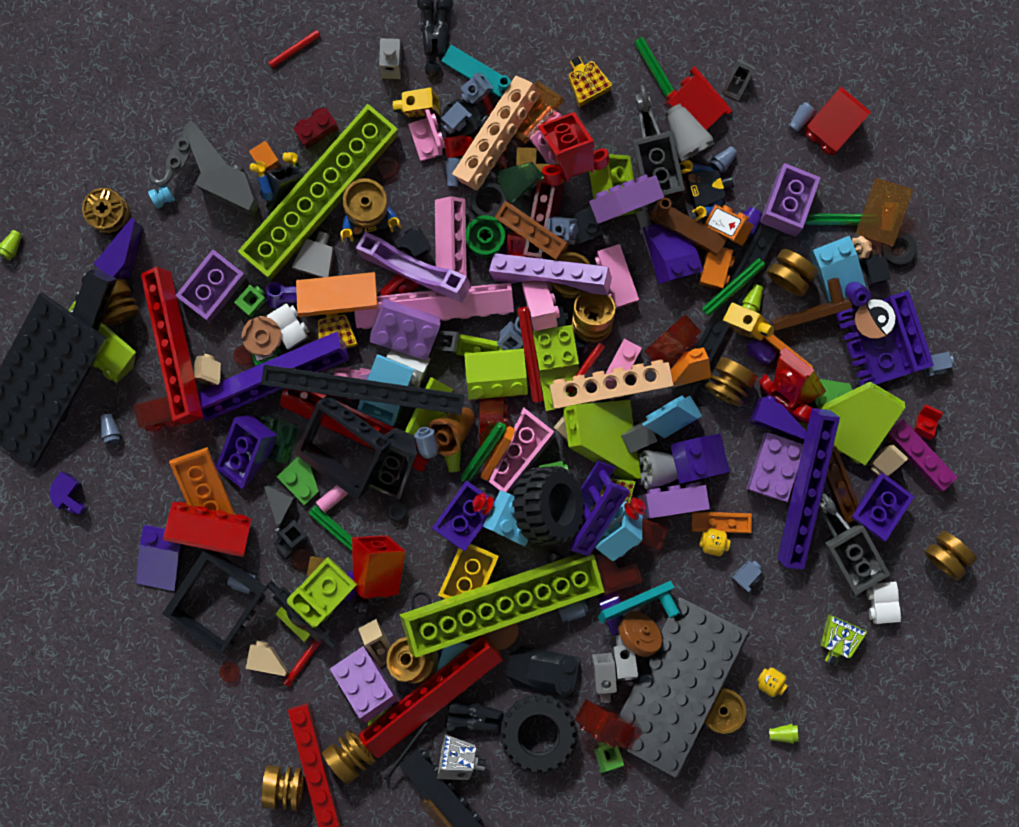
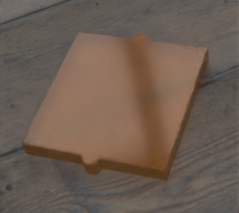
M424 799L420 803V806L438 827H452L431 800Z

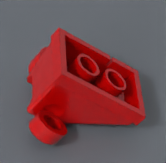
M575 112L538 125L539 132L557 165H548L542 169L544 181L548 185L558 186L564 180L570 182V178L588 171L594 173V170H601L609 164L608 150L601 148L593 152V148H595L594 141Z
M786 347L780 352L774 382L766 374L759 380V385L766 395L778 399L777 403L782 404L790 414L803 423H809L812 407L808 405L817 397H822L826 392L816 372Z

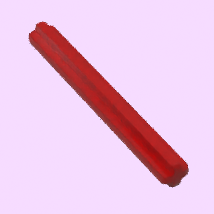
M521 307L518 309L531 397L533 402H541L544 398L529 307Z

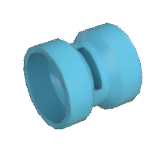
M167 184L160 186L158 190L152 189L148 191L157 209L163 207L166 202L171 203L175 201Z

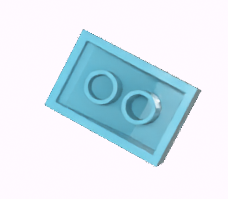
M850 236L814 249L809 253L813 265L819 272L818 278L828 302H832L827 283L829 279L839 278L844 298H847L845 296V288L849 283L859 282L866 287L859 259Z

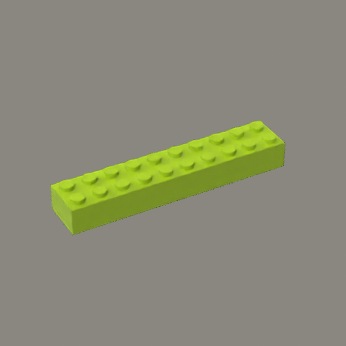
M367 104L238 250V253L271 281L304 244L306 239L313 234L341 202L346 188L352 182L361 179L398 137V129Z
M579 553L400 614V619L410 653L416 658L604 592L594 554L591 553L590 556Z

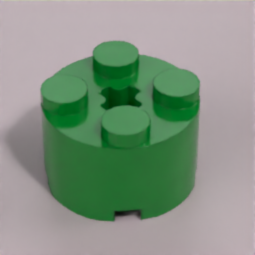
M482 215L474 219L467 226L465 233L467 247L475 256L491 258L494 253L499 254L503 249L505 231L496 218ZM484 233L488 234L489 238H487V241H483Z

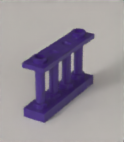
M598 460L581 487L583 492L581 495L584 499V516H582V520L585 518L586 522L582 528L578 527L579 531L570 546L574 552L590 556L629 494V490L626 487L612 483L610 476L615 470L613 465ZM605 486L606 490L604 491L603 495L600 496V492ZM595 502V503H596V506L594 507L593 511L591 512V511H590V508H591V506L593 505V503Z

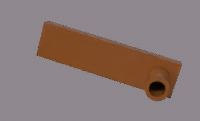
M504 201L495 216L496 219L556 260H559L562 254L569 252L568 242L509 202Z

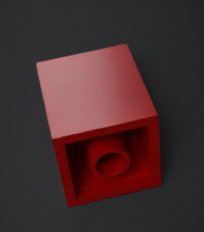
M840 87L803 131L810 141H815L820 145V149L825 154L833 156L871 111L843 87Z
M388 535L352 537L353 580L357 583L354 590L364 599H372L379 596L388 598L392 595H398L406 551Z

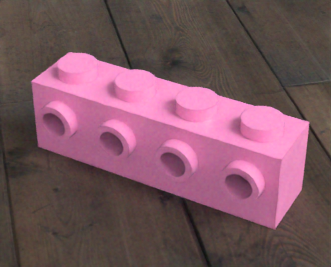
M450 196L435 200L436 267L451 269L467 276L465 199Z

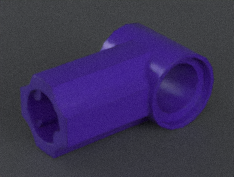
M277 282L270 283L267 286V304L270 307L279 308L286 303H297L296 286H283Z
M617 592L598 598L602 611L621 603ZM623 615L607 621L612 635L619 633L618 625Z

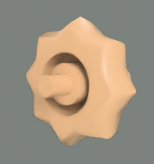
M863 236L853 238L852 243L858 259L868 258L872 250V243Z

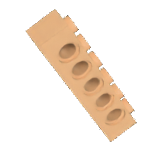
M518 76L514 77L453 171L452 175L461 183L476 191L484 183L486 177L541 94L532 82Z
M663 360L651 362V366L644 367L643 363L632 365L630 370H624V367L612 369V373L609 374L599 371L592 373L593 377L585 378L584 375L574 376L572 381L565 382V378L553 380V384L549 386L553 408L555 410L576 404L592 403L670 388L673 386L669 362L663 363ZM647 371L654 373L655 380L653 382H648L645 379ZM627 375L634 376L636 380L634 385L629 386L626 384L625 377ZM607 379H613L616 382L614 389H608L605 386ZM587 383H594L596 385V392L588 393L585 389ZM569 386L575 387L577 390L576 396L569 397L566 394V388Z

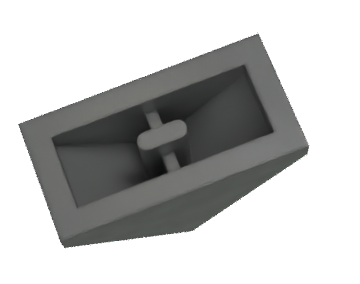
M738 59L721 93L739 101L755 67Z
M438 330L431 350L457 355L460 333Z
M644 418L621 435L629 453L657 442L655 432L644 427L642 424L647 421V418Z
M266 486L264 488L276 525H281L285 521L295 498L271 486Z

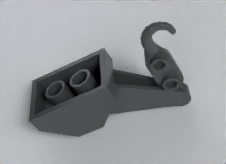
M640 85L641 93L635 95L639 111L643 138L632 140L639 177L646 174L648 178L656 175L663 195L683 191L685 188L672 131L660 133L650 109L652 108L650 97L647 95L644 85ZM642 110L647 114L654 134L652 136L646 137Z
M194 122L187 123L184 127L185 135L176 140L166 160L165 176L161 180H157L153 175L154 169H150V181L157 186L168 184L184 168L191 152H193L201 172L195 183L200 191L255 217L260 206L252 183L247 177L248 174L237 165H233V167L227 165Z
M823 491L819 511L833 539L825 544L840 574L852 592L857 595L890 576V573L864 526L857 524L850 528L837 512L831 498ZM826 513L833 515L845 532L837 536Z

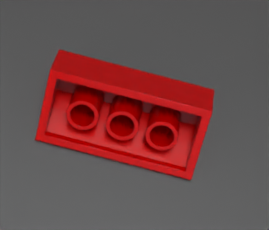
M172 502L163 540L243 557L251 518H247V516L242 514H228L223 510H209L204 506H190L185 502Z

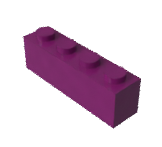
M904 419L895 422L886 437L908 458L907 460L937 492L944 491L958 477Z

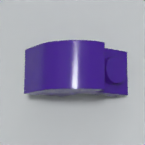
M61 471L50 487V499L57 509H63L67 505L66 509L74 515L77 513L84 514L88 507L73 497L82 483L67 472Z

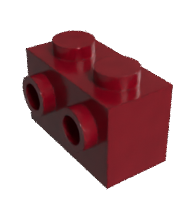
M326 107L316 109L312 112L311 117L306 120H299L293 128L306 150L338 129L336 121Z

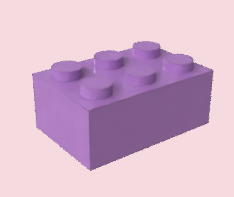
M784 163L777 173L760 223L797 237L803 229L821 177Z
M646 174L636 178V183L634 180H630L622 184L623 188H621V185H617L608 189L609 193L605 190L595 194L596 199L589 202L597 223L664 198L656 175L648 178Z
M212 249L175 296L211 323L247 276Z
M383 298L370 333V342L427 361L440 328V317Z
M768 432L765 433L746 490L782 502H788L804 444Z
M700 482L686 484V488L681 489L680 485L666 487L667 491L661 492V488L647 490V494L643 495L646 506V518L710 509L706 485L701 486Z
M364 646L330 668L357 716L366 723L399 701L377 662Z

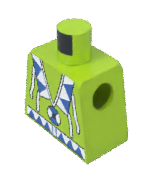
M828 615L821 641V646L829 649L825 661L836 666L840 655L850 659L867 631L837 617Z

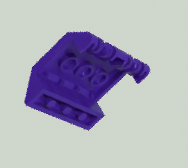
M909 290L882 300L891 306L896 318L892 331L886 337L880 339L865 337L858 331L855 323V315L858 308H851L836 314L838 322L845 321V323L840 324V328H850L851 333L843 337L844 340L851 339V342L846 343L851 359H858L852 362L853 366L862 365L863 371L856 374L857 378L864 377L863 380L859 381L860 386L868 382L876 385L934 366Z

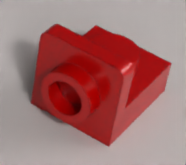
M513 230L510 231L507 237V255L525 257L523 253L526 239Z
M924 405L916 417L914 431L918 435L932 440L935 436L937 422L942 417L943 412L929 405Z

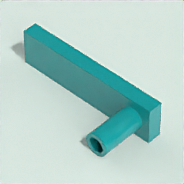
M453 45L449 47L441 60V63L469 80L475 73H483L494 88L491 93L500 99L512 82L507 76H502Z
M671 581L603 610L599 614L598 619L601 624L656 599L660 600L669 619L680 614L670 595V592L675 587Z

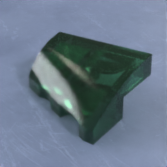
M534 162L499 170L495 173L503 192L511 204L516 203L528 190L533 189L544 178Z
M260 414L259 418L264 420V425L278 435L272 452L267 458L279 463H289L299 425Z

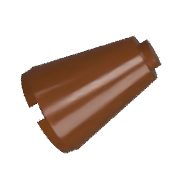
M463 407L462 415L448 413L432 420L428 424V428L434 430L439 454L452 456L459 451L475 422V414L471 409Z

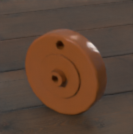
M630 611L620 619L618 625L619 634L624 644L632 652L639 656L649 657L661 648L662 636L660 630L649 616L639 611Z

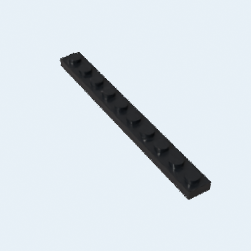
M762 223L760 224L730 283L758 258L764 261L779 230ZM755 276L721 305L708 322L695 349L704 347L709 363L729 328V325L723 319L731 303L741 305ZM700 381L674 387L671 395L676 398L682 395L684 398L688 396L692 398Z
M264 365L261 385L459 415H462L465 394Z

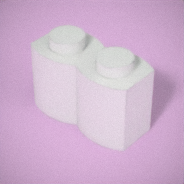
M286 303L267 315V317L279 325L282 332V341L286 348L290 350L308 339L307 333L310 331L304 322L300 324L298 321L295 307L293 305L290 307Z
M897 582L876 583L867 588V598L872 603V608H869L870 620H873L874 624L901 622Z

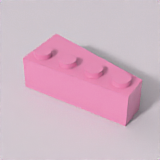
M524 407L518 422L515 424L512 441L489 480L495 488L506 493L511 492L518 480L521 479L520 477L528 471L556 436L552 429Z

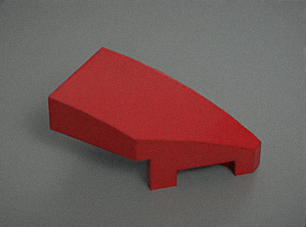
M466 135L444 138L447 158L464 155L474 140Z

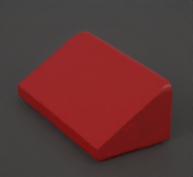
M397 274L378 293L381 296L412 293L420 284Z

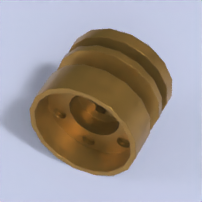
M95 189L83 201L82 212L85 220L103 234L113 235L119 233L131 218L128 203L111 189Z
M118 279L116 281L102 323L107 327L121 324L134 317L140 311L138 306L134 305L136 302L134 298H126L131 294V290L125 279Z
M584 291L578 295L574 303L572 317L573 332L578 338L594 343L602 341L609 336L612 331L616 308L614 300L609 294L601 295Z
M721 357L715 367L716 371L721 374V377L711 375L710 379L716 384L707 382L705 388L721 401L741 407L744 402L739 397L746 398L748 396L741 388L752 389L758 377L739 363Z
M350 729L345 732L346 738L343 736L338 738L342 746L341 748L332 743L322 752L330 768L348 785L359 776L356 766L365 771L368 768L367 764L372 765L376 762L374 756L363 745L360 736H357Z
M267 765L262 785V808L277 809L279 800H281L284 810H288L291 801V810L297 811L304 789L302 768H296L293 777L292 767H288L285 776H282L281 766Z

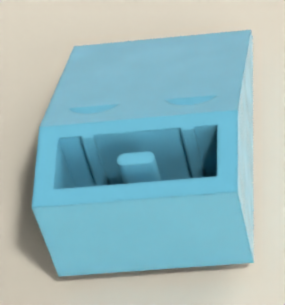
M377 354L368 380L409 386L414 369ZM360 400L357 410L383 423L394 426L403 406Z
M682 395L646 416L647 421L642 424L644 427L666 438L702 415L691 396L684 398Z

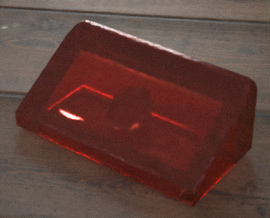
M643 518L642 541L640 543L661 550L669 528Z

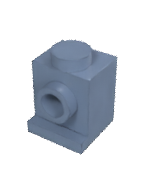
M475 73L460 88L463 91L461 94L463 99L467 103L471 102L472 104H478L494 90L483 73Z
M457 101L441 118L442 128L448 134H454L456 130L460 131L464 128L466 120L469 122L472 120V114Z
M547 218L546 228L563 240L576 239L578 234L577 219Z
M511 321L500 331V340L497 342V345L503 350L520 349L523 346L522 335L516 330L515 324Z
M949 352L931 355L934 366L924 369L925 377L933 376L934 372L935 375L947 373L948 368L954 367V359L950 356Z
M747 560L732 576V579L746 592H749L751 588L748 586L750 584L753 586L761 578L759 574L763 568L756 561L751 562Z

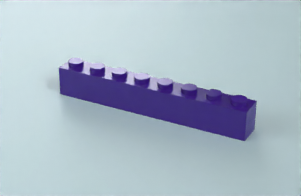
M334 332L219 382V385H212L198 391L203 419L206 422L283 389L261 385L264 365L320 373L349 360L345 342L338 332Z
M816 408L811 410L777 557L785 568H805L840 417L831 410Z

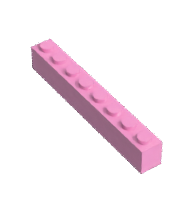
M510 282L472 286L462 303L433 290L377 296L378 309L354 311L356 327L370 329L374 325L383 298L438 316L441 321H448L451 318L467 319L478 315L480 317H487L490 314L497 313L506 315L514 312Z

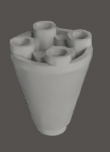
M681 104L666 111L669 115L667 119L670 131L673 133L677 156L681 162L714 144V139L710 133Z
M652 450L638 453L641 478L638 479L639 485L643 484L649 490L678 480L673 454Z

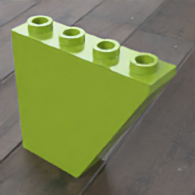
M868 382L816 409L831 410L840 417L834 445L840 454L845 453L850 456L853 462L866 465L904 411L905 402L874 383ZM797 420V422L807 431L808 423H803Z
M630 400L576 404L563 407L569 448L594 463L599 460L615 466L613 474L623 480L641 478L638 452L629 453L621 437L622 434L634 426Z

